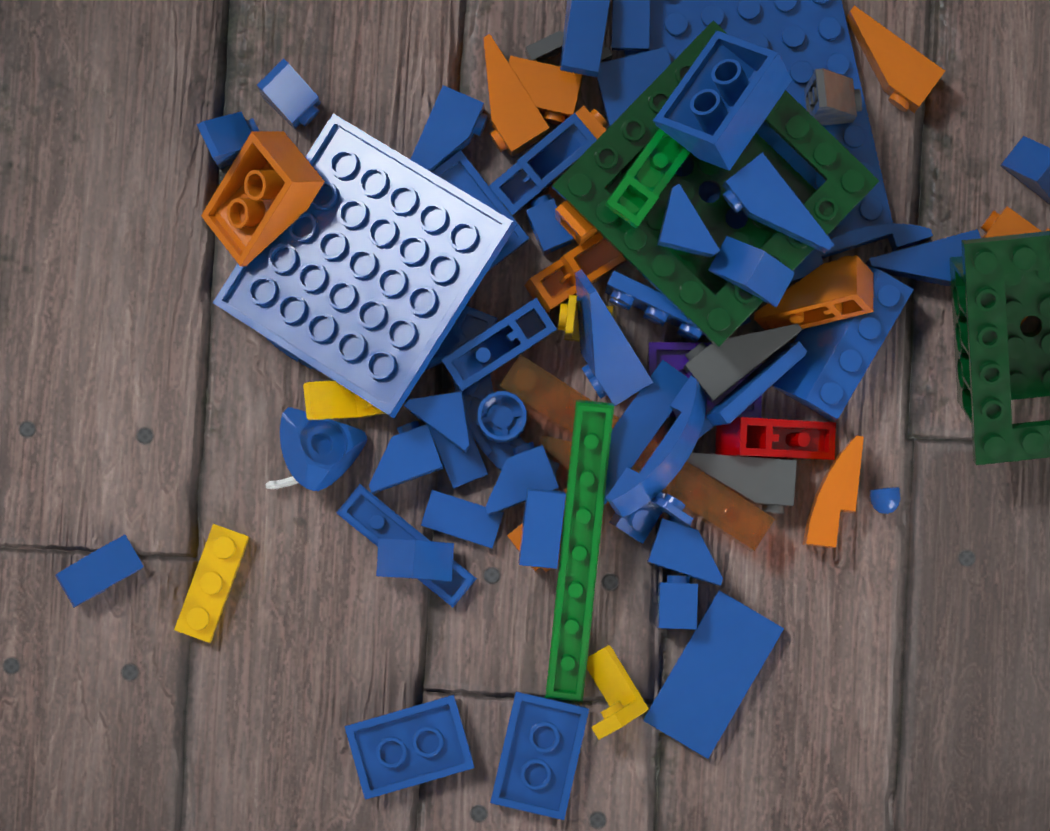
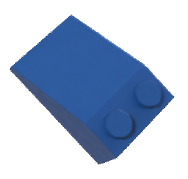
M581 269L575 273L580 350L587 362V365L582 367V370L600 399L608 396L611 402L614 403V406L653 383L598 292Z

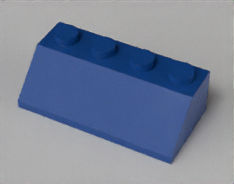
M869 265L867 266L874 273L873 312L802 329L794 342L800 341L807 350L806 355L772 385L775 389L831 422H835L840 417L914 289L887 273Z

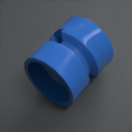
M497 391L489 394L481 402L478 409V424L481 432L495 443H509L516 440L523 433L526 426V408L523 402L515 394L508 391Z

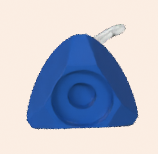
M288 407L281 417L280 444L284 461L292 477L268 481L265 484L266 488L279 489L299 483L306 489L319 491L330 486L349 469L359 456L367 442L366 433L361 429L331 419L308 420L306 411Z

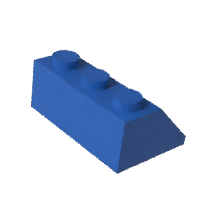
M716 31L653 121L656 126L698 159L730 171L789 86L792 78L778 52Z

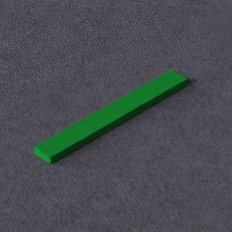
M576 400L545 698L583 702L614 403Z

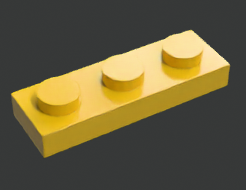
M216 524L212 525L174 628L175 631L211 643L249 536Z

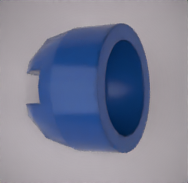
M899 487L869 490L871 504L879 513H892L899 506L901 500Z

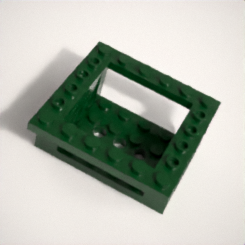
M713 20L552 185V188L718 348L755 311L763 300L708 271L716 255L709 258L657 245L671 189L678 184L681 185L719 249L726 236L766 251L793 271L814 248L747 217L744 227L739 229L730 227L726 222V213L731 207L722 195L726 192L722 186L725 181L763 152L828 235L875 187L879 180L785 90L764 121L826 180L817 190L756 132L730 171L700 160L690 152L687 157L693 164L692 172L687 176L674 174L637 228H634L606 207L605 203L659 129L653 121L714 33L720 31L727 34ZM713 182L718 186L720 191L718 200L708 203L700 198L699 187L702 183Z
M1050 231L961 240L962 256L949 259L957 401L971 423L973 461L976 465L1050 458V420L1012 424L1011 400L1050 396ZM1030 315L1039 317V325L1036 330L1030 333L1020 330L1021 321L1025 317Z

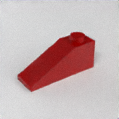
M736 417L730 424L716 426L715 454L762 458L835 460L836 422Z

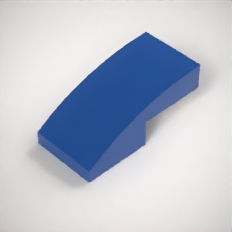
M123 535L68 566L55 576L73 608L106 591L110 586L140 571L144 565L127 536Z

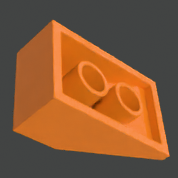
M252 131L201 217L240 267H244L307 211L325 181L284 131Z

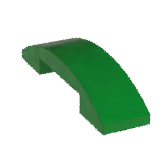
M659 128L605 203V206L634 228H637L690 152Z

